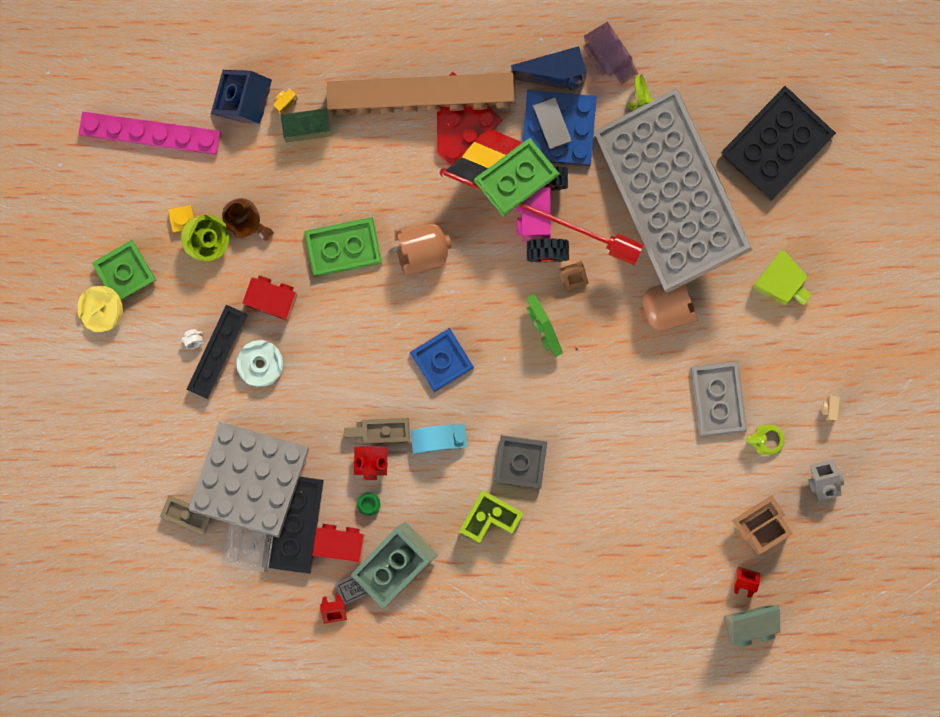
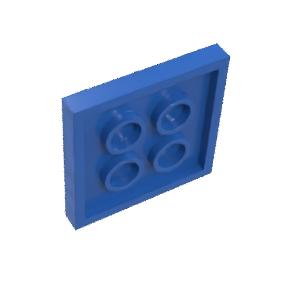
M527 90L523 142L531 138L550 163L591 166L597 96ZM556 98L572 142L549 150L533 106Z

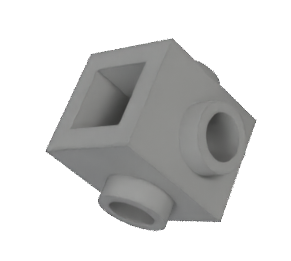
M833 460L810 465L811 479H808V485L811 493L815 492L818 501L842 496L841 486L844 485L841 471H837Z

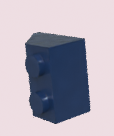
M223 69L211 114L243 123L260 124L264 115L266 100L270 93L272 79L253 71Z

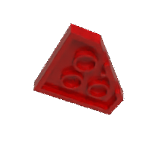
M452 72L449 76H456V74ZM488 105L487 109L475 110L473 106H464V110L451 111L450 107H440L441 111H437V154L449 166L453 165L466 153L480 135L489 129L494 130L503 119Z

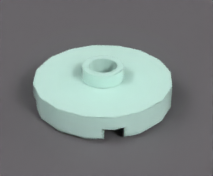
M264 340L252 341L246 344L241 349L236 360L237 371L240 377L246 383L255 387H267L275 383L281 376L284 367L283 357L279 349L272 343ZM263 360L265 362L264 367L257 368V361Z

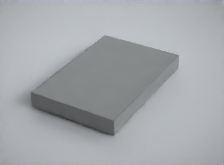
M738 361L692 366L691 374L699 436L746 432L747 426Z

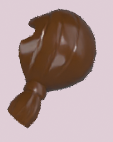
M237 198L224 206L222 211L223 222L226 224V228L233 232L236 237L244 238L257 233L264 241H267L274 234L271 228L265 227L260 223L258 209L250 200Z

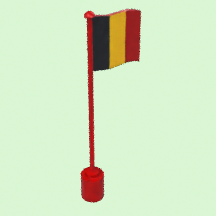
M489 129L474 141L458 161L448 169L442 168L439 172L440 176L443 177L445 175L481 191L474 182V178L523 142ZM522 203L518 206L606 243V249L610 250L608 255L635 266L644 245L617 233L616 237L611 236L610 239H606Z

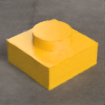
M289 88L286 92L284 90L275 97L273 106L278 113L283 115L298 98Z
M192 205L168 209L173 233L182 232L188 220L194 217Z

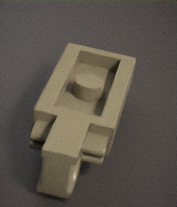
M409 418L362 420L361 422H356L357 427L344 429L345 438H357V443L410 442Z

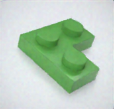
M535 294L526 297L530 306L526 308L527 313L534 322L538 333H543L544 337L540 339L546 351L550 349L555 357L563 354L551 321Z

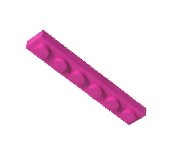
M83 111L79 128L80 136L218 155L221 135L219 130Z

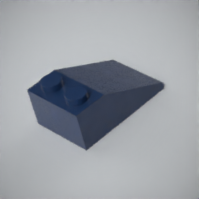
M579 46L511 65V73L515 75V80L561 89L568 87L569 90L582 87L587 74Z

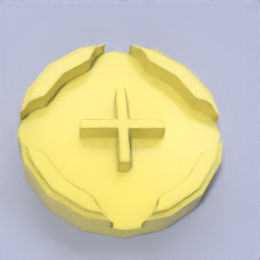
M107 286L88 288L86 292L82 293L77 304L79 318L82 319L83 325L93 332H107L115 328L123 314L119 295Z

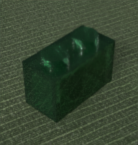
M327 108L281 114L283 137L286 143L332 136Z

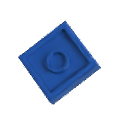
M450 328L410 352L434 392L474 369V366Z

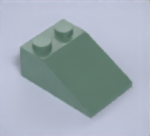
M404 522L384 539L356 568L351 576L384 609L438 554Z
M769 604L724 616L731 644H738V647L751 645V640L761 638L762 642L775 639L774 634L780 633L779 605Z

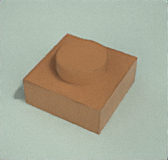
M582 261L560 268L566 291L589 284Z

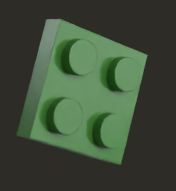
M133 240L92 263L103 284L113 289L119 295L121 301L157 281Z

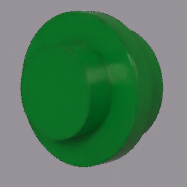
M367 492L358 498L357 507L363 515L372 516L380 510L381 502L376 494Z

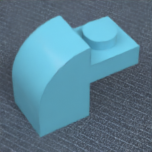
M448 424L411 430L413 454L468 447L465 424Z

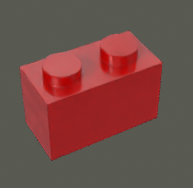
M260 275L258 279L251 277L242 304L245 307L289 321L298 296L293 291L294 287L283 283L280 286L271 284V279Z
M323 524L322 528H316L312 556L361 562L365 534H360V529L346 527V531L336 530L337 525Z

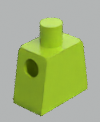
M783 249L752 286L759 292L784 305L792 297L804 305L812 296L809 291L802 287L808 276Z

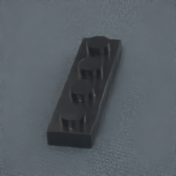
M226 304L186 390L209 400L248 314Z

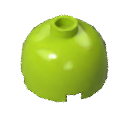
M207 214L198 215L188 220L181 233V243L185 252L191 258L204 262L222 257L229 243V235H226L225 230L226 224L219 217Z

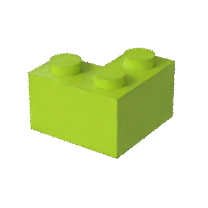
M482 490L459 532L478 543L482 541L491 523L513 534L524 513Z

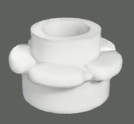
M196 329L188 330L184 333L181 343L185 344L186 349L198 348L204 343L202 339L203 333L198 332Z

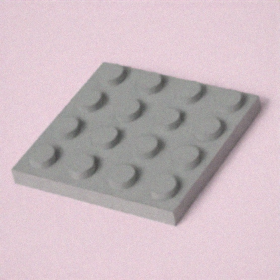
M219 422L193 494L189 511L279 538L309 448Z

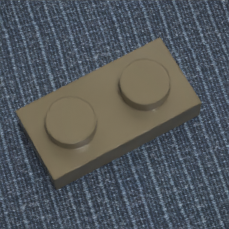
M168 495L160 518L205 535L211 518L190 512V503Z

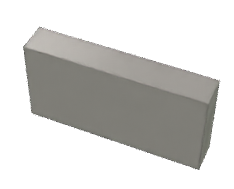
M556 98L533 106L549 150L572 142Z

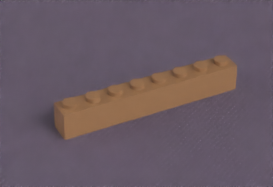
M513 73L327 82V109L330 112H334V116H346L349 111H357L358 115H369L371 110H380L381 114H392L394 109H403L404 113H415L417 108H426L428 112L441 111L440 107H450L451 111L464 110V106H473L475 110L487 109V105H496V108L505 109L510 108V104H516L515 75Z

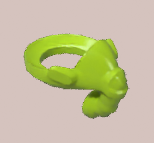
M642 74L636 75L635 92L640 106L636 105V101L626 103L631 111L655 100L649 97L650 90L647 89L644 76Z
M763 424L757 427L755 433L746 437V442L754 446L761 455H773L781 451L785 438L784 433L779 427ZM771 430L775 431L779 436V444L774 449H769L765 446L767 442L765 434Z

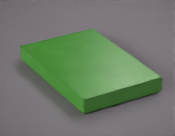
M529 138L474 178V182L504 217L557 178L559 172L532 139Z
M373 217L304 231L313 277L382 264Z

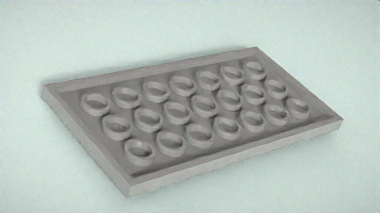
M677 88L594 131L666 293L753 250Z

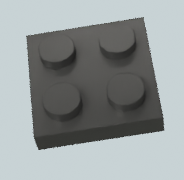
M501 435L494 482L541 489L547 442Z

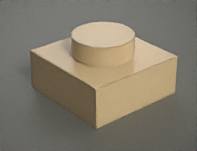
M829 396L827 401H823L822 415H826L825 421L835 422L838 420L840 397Z

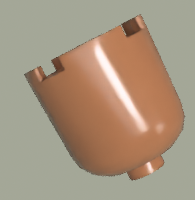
M423 224L394 230V240H399L401 248L396 250L401 270L404 271L405 276L439 267L446 262L448 249L452 248L449 235H444L438 225Z
M661 284L650 288L643 295V307L639 308L643 321L648 320L651 327L655 330L666 331L698 321L686 284L669 293L665 292Z

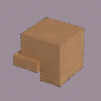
M773 495L732 520L744 541L748 540L756 555L764 553L793 534L782 518L785 514Z

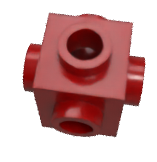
M354 447V475L363 476V480H377V476H387L388 447Z

